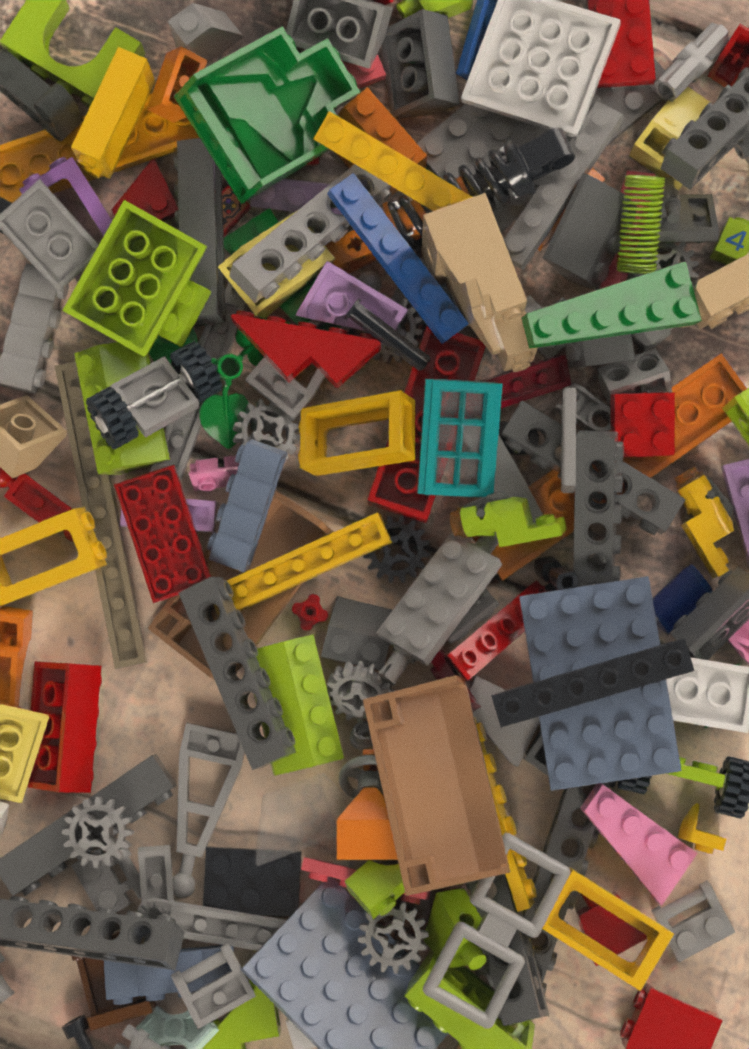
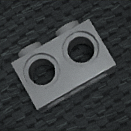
M656 348L634 355V360L614 362L597 368L601 392L610 407L611 394L672 392L670 371Z

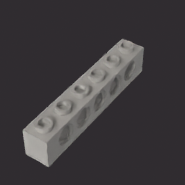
M354 164L232 264L229 277L254 303L258 302L262 297L265 299L270 298L279 289L280 286L278 284L285 278L288 280L293 279L302 270L303 267L301 265L308 259L311 261L316 260L324 252V246L331 240L336 243L348 231L347 227L350 224L342 214H335L331 210V208L337 207L327 195L329 189L354 173L380 206L391 196V186ZM315 226L320 229L321 233H314L308 227ZM294 245L299 251L291 252L285 246ZM262 264H272L276 270L268 271Z

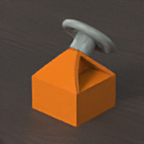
M363 755L353 758L341 768L339 773L340 787L349 797L353 798V801L337 818V860H398L378 770L364 771L357 768L363 765H377L375 755ZM348 776L358 779V790L350 785Z

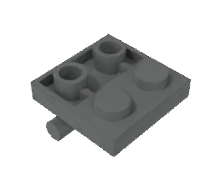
M665 177V186L662 187L665 191L660 193L664 197L661 198L663 203L659 204L663 208L658 210L662 212V215L659 216L662 220L659 221L661 226L657 227L661 230L657 233L660 235L657 240L666 243L718 241L719 227L712 194L679 195L673 178Z

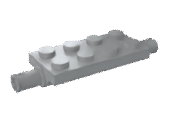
M496 532L495 536H480L475 544H470L450 533L378 629L377 635L394 647V653L378 672V675L385 681L395 685L409 663L413 664L415 661H420L428 666L503 565L499 558L491 555L498 545Z

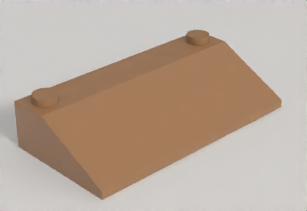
M275 490L253 561L247 571L329 535L334 531L314 515ZM207 548L204 551L212 577H223L227 581L245 573L209 560L211 551ZM302 583L240 611L245 619L246 626L244 629L248 639H252L256 646ZM180 595L169 598L148 629L203 673L215 680ZM213 606L211 610L212 618L216 621L218 619V615ZM228 633L223 639V644L227 650L232 646V638ZM238 663L236 666V674L242 667L241 663Z
M455 675L363 699L406 896L510 873L465 678Z

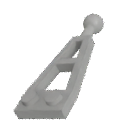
M365 271L358 277V280L378 292L381 289L382 280L376 272ZM311 319L308 323L316 325V329H318L325 322ZM341 326V329L346 330L349 335L352 328ZM264 357L247 376L246 382L294 421L301 413V410L313 399L325 376L317 369L307 388H304L295 379L288 383Z
M186 723L179 752L177 852L183 853L179 873L173 876V889L176 897L186 898L194 892L195 880L191 875L195 857L203 856L242 768L245 752L237 733L193 723ZM190 757L231 766L214 806L189 801ZM188 812L209 816L197 845L187 843Z

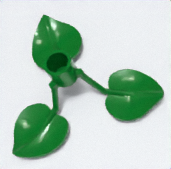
M193 328L183 346L193 341L198 342L197 334ZM239 329L236 332L235 340L243 350L238 356L226 354L218 359L212 358L211 360L212 364H215L217 367L216 372L225 381L222 396L213 395L205 399L199 411V419L203 429L227 449L237 444L233 442V438L238 432L233 430L235 422H239L237 416L240 411L246 413L245 408L249 404L246 397L242 394L228 395L232 379L241 375L243 371L242 360L245 355H247L249 362L254 366H257L264 358ZM158 335L149 351V355L154 362L165 357L171 364V353L181 347Z

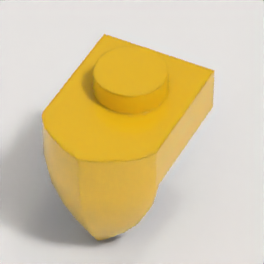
M694 804L684 817L677 838L695 843L694 849L705 853L713 854L714 849L724 851L726 838L696 829L700 804Z

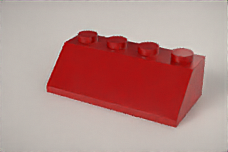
M34 662L30 711L48 714L49 719L27 788L63 793H91L94 779V752L97 746L96 727L99 717L98 703L102 684V666Z

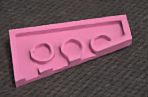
M602 783L596 784L580 809L601 835L607 839L615 849L614 851L628 865L640 883L650 892L653 899L662 906L698 853Z

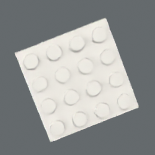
M498 0L462 93V103L547 130L562 128L566 136L577 138L620 28V19L557 0Z

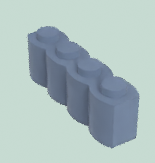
M253 439L248 441L246 445L239 447L235 462L239 463L236 475L232 474L226 486V492H229L227 504L222 503L216 518L220 522L218 533H212L208 542L207 549L211 551L209 560L241 572H245L250 568L286 460V451Z
M223 945L182 948L176 970L104 961L106 1000L113 999L114 1005L132 1003L133 997L146 996V1001L165 999V994L178 992L171 974L178 970L182 973L221 951L220 947ZM226 962L187 984L192 993L231 971V968Z

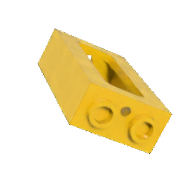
M120 47L116 50L71 146L77 161L83 167V171L98 179L100 176L111 179L156 82L146 58Z
M401 390L305 407L301 410V420L298 424L300 432L298 461L301 469L314 476L415 460V400ZM389 420V447L327 457V433L330 430Z
M85 507L69 510L0 538V606L7 605L107 565L105 561L107 558L105 547L101 541L97 540L93 530L95 529V521L91 513L86 512ZM63 530H68L71 533L78 551L77 559L12 584L1 555Z
M569 867L570 875L542 929L641 991L674 933ZM572 891H578L646 934L647 942L635 961L629 962L559 918V910Z

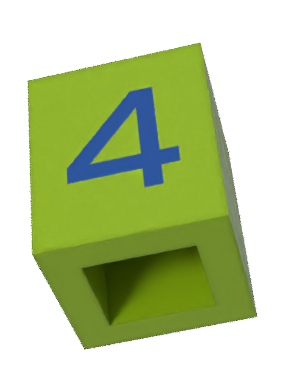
M729 217L709 258L728 265L747 255L749 251V221L740 217H735V219Z

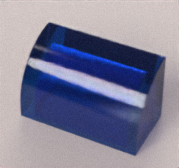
M693 564L687 565L652 598L655 616L659 618L657 625L667 636L674 630L673 626L683 615L689 616L697 608L695 606L696 602L705 593L709 592L711 594L713 592L710 584Z

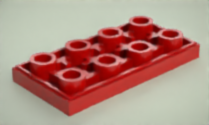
M175 465L114 484L153 604L178 596L179 592L212 577Z

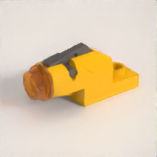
M694 466L674 478L677 483V491L681 497L686 499L684 506L688 515L692 514L694 517L682 524L681 527L710 576L714 579L729 571L726 566L729 563L727 556L720 547L716 548L713 543L734 531L733 522L730 518L734 507L709 477H706L703 471L699 472L697 467Z

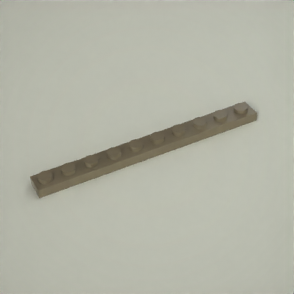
M76 361L55 365L82 506L85 507L86 512L91 513L95 521V529L93 530L97 540L102 542L107 553V558L105 559L107 565L96 569L95 572L114 667L119 669L147 663L110 475L98 474Z

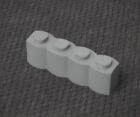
M26 264L24 267L19 292L12 311L11 323L6 333L3 353L0 357V386L36 394L38 387L42 388L45 382L46 370H43V364L45 359L50 358L53 352L54 341L50 340L54 328L57 329L59 327L61 311L58 310L61 299L65 300L67 297L69 284L60 292H57L31 264Z

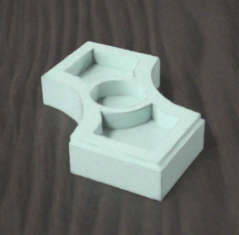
M156 1006L155 1011L148 1014L136 1027L137 1030L142 1028L150 1034L149 1038L162 1047L164 1045L178 1044L184 1045L187 1049H202L219 1031L213 1021L197 1029L189 1011L181 1014H168L159 1006Z

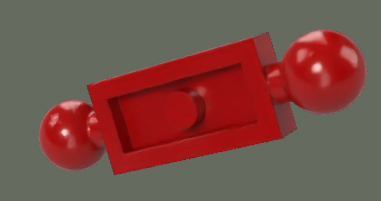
M0 467V488H9L4 497L38 523L73 509L26 473L19 475L16 479L15 477L12 478ZM63 530L65 538L74 543L71 533L68 530Z

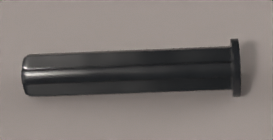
M358 299L344 319L348 320L350 318L418 371L424 370L430 362V356L360 304L362 300Z

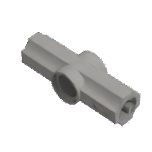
M712 22L694 42L691 41L672 60L673 64L654 83L656 93L663 100L673 102L691 82L694 83L711 66L714 57L725 48L730 40L728 30L722 24L718 25Z

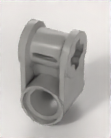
M573 382L570 388H576V399H578L576 402V424L585 431H610L611 407L594 397L592 393L581 385ZM561 403L557 404L554 408L562 416ZM602 414L608 419V425L603 428L597 427L593 424L592 417Z

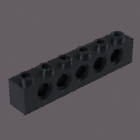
M684 638L492 694L491 697L500 727L502 728L695 670Z

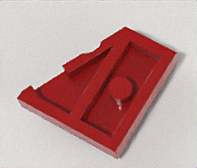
M155 159L147 164L111 209L115 216L123 201L126 200L163 222L175 217V211L179 210Z

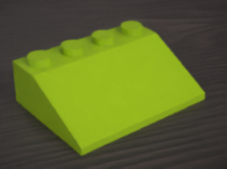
M124 200L62 311L146 358L205 253L207 246Z

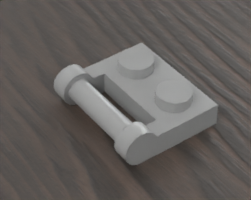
M708 880L699 884L700 888L667 906L663 908L658 906L651 910L655 920L674 933L669 946L678 962L735 933ZM704 900L707 901L709 907L672 927L669 924L668 919Z
M229 943L221 946V951L182 973L178 970L171 974V978L197 1029L256 997L245 974L240 970L241 966ZM226 962L229 964L231 971L196 991L190 992L187 984Z

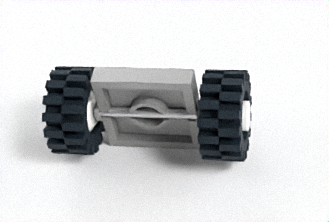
M193 341L172 352L170 355L171 364L165 357H162L86 399L87 409L91 413L92 421L96 424L95 427L101 432L102 438L106 440V443L112 449H117L139 436L138 429L144 437L151 435L199 408L200 402L222 390V382L219 380L221 377L216 372L217 367L215 364H212V358L206 354L204 347L201 348L200 343Z

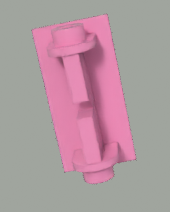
M236 455L224 457V467H219L218 458L196 460L195 463L190 464L189 476L194 491H212L216 488L226 487L232 474L236 475L239 463L235 462Z

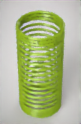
M626 175L625 187L652 190L625 189V193L654 196L624 195V198L655 202L623 201V204L650 206L622 207L623 210L652 212L621 213L623 216H639L653 219L622 218L621 220L654 225L621 224V227L651 229L649 231L621 229V233L652 236L620 235L619 237L653 242L619 241L620 244L650 246L651 248L620 246V250L651 253L619 252L618 255L652 259L619 257L616 270L624 273L648 274L657 269V263L654 261L658 260L656 257L658 252L655 250L659 249V246L656 244L660 242L657 240L660 235L657 233L661 231L657 227L661 226L659 221L662 220L659 217L662 215V212L658 210L663 208L659 204L663 203L661 198L664 195L660 193L665 191L662 188L665 186V178Z

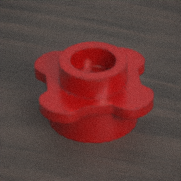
M310 594L307 600L302 603L296 602L292 606L293 614L298 616L301 621L300 627L305 631L311 630L313 625L319 622H326L329 617L328 612L320 605V597L316 594ZM309 609L313 610L312 615L307 614Z

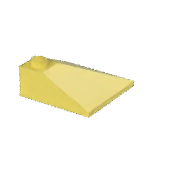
M0 704V799L22 803L47 726L48 714Z

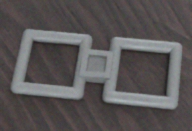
M510 833L502 835L506 855L509 849L555 874L535 915L530 922L486 897L495 876L478 880L470 895V902L486 912L477 930L464 922L455 924L423 986L425 995L486 1029L494 1025L525 964V958L521 954L508 948L516 930L532 938L539 936L570 875V868ZM463 938L509 963L485 1012L439 987Z

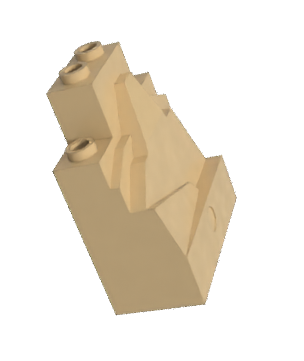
M486 193L424 214L421 254L428 271L439 285L446 283L461 314L468 321V326H471L492 355H498L503 371L512 369L513 372H518L530 367V362L534 360L538 348L529 349L521 319L526 314L527 299Z

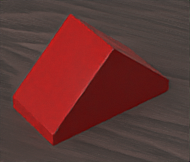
M741 23L707 75V77L723 87L727 85L733 86L742 70L746 67L749 68V28Z

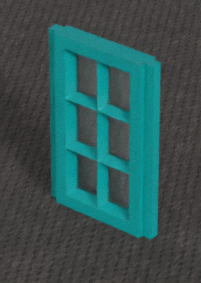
M425 379L418 494L485 497L494 493L502 383Z

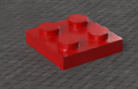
M675 392L611 394V431L618 432V441L624 442L623 457L675 455Z

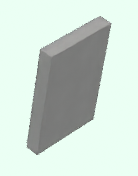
M40 179L0 214V229L57 292H60L87 267L99 246Z
M565 388L562 394L561 491L563 493H574L576 486V388Z

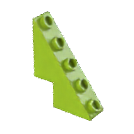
M249 980L256 997L229 1011L221 1021L218 1018L213 1020L219 1031L202 1049H246L245 1042L278 1037L281 1033L278 1008Z

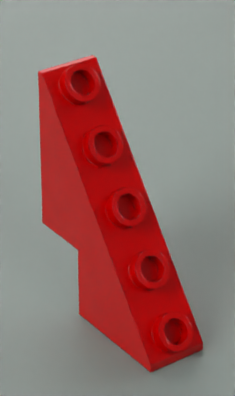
M241 310L231 315L233 324L288 383L313 363L333 386L339 389L381 351L380 341L369 333H360V336L348 335L347 331L341 328L330 327L328 331L316 329L317 326L312 323L298 322V325L287 324L285 319L275 316H268L267 320L254 318L255 314Z
M536 580L446 656L466 681L470 680L525 632L519 596L546 592L545 586H541Z

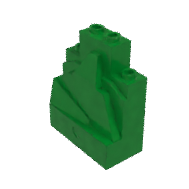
M282 26L193 74L174 98L236 197L243 204L330 150L315 141L314 137L328 112L330 111L337 115L335 110L349 103L360 93V90L357 87L355 78L347 71L341 61L338 50L332 46L328 38L299 54L293 38L286 33Z

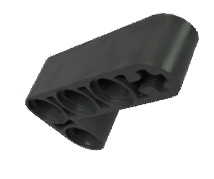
M6 49L0 51V92L60 142L63 141L84 121L73 97L58 83L50 87Z

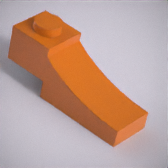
M8 606L0 608V704L19 707L22 673L32 634V610Z

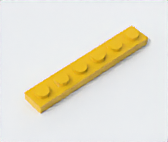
M330 111L314 137L315 141L432 211L472 198L469 194Z
M377 512L227 580L233 591L232 601L235 608L241 611L392 543L380 513ZM215 604L214 608L219 618L220 610L219 607Z
M474 717L501 834L510 833L516 835L517 831L511 815L507 816L503 805L507 802L505 791L501 784L497 785L494 777V772L497 771L495 760L491 753L487 754L483 742L487 740L483 724L481 722L477 723L476 717ZM509 849L507 859L510 873L505 875L517 912L531 908L535 903L534 898L537 897L533 880L531 878L527 879L524 866L527 865L526 858Z

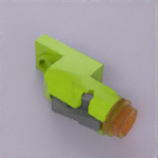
M503 490L471 501L464 506L458 507L456 511L450 512V525L455 537L495 536L496 532L499 547L562 536L567 529L565 518H555L554 514L536 517V522H533L527 498L509 497Z

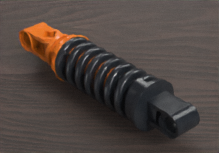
M553 128L519 147L511 139L506 140V143L498 148L502 156L506 155V159L503 160L496 150H490L488 152L490 167H487L482 158H475L473 166L476 174L472 175L466 165H461L458 167L460 177L455 179L451 173L447 172L443 175V179L472 197L486 193L494 212L496 210L494 196L500 204L507 206L511 202L510 188L515 199L535 194L536 190L533 181L570 165L575 159V154L563 129ZM405 195L399 197V203L397 200L383 203L384 213L414 252L419 250L422 246L423 215L433 211L415 200L409 201ZM355 230L345 234L336 243L330 241L325 245L335 258L332 264L348 274L377 260Z

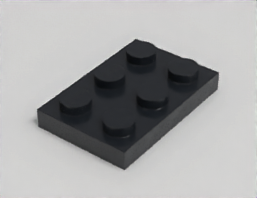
M207 846L203 906L256 915L291 916L299 908L302 851Z

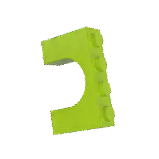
M26 0L0 39L2 47L20 62L31 67L30 70L45 81L46 78H49L64 87L70 95L74 93L82 98L81 102L88 108H90L118 47L142 57L146 54L140 41L115 27L97 56L91 61L80 66L60 64L50 57L49 46L54 32L70 10L67 1Z

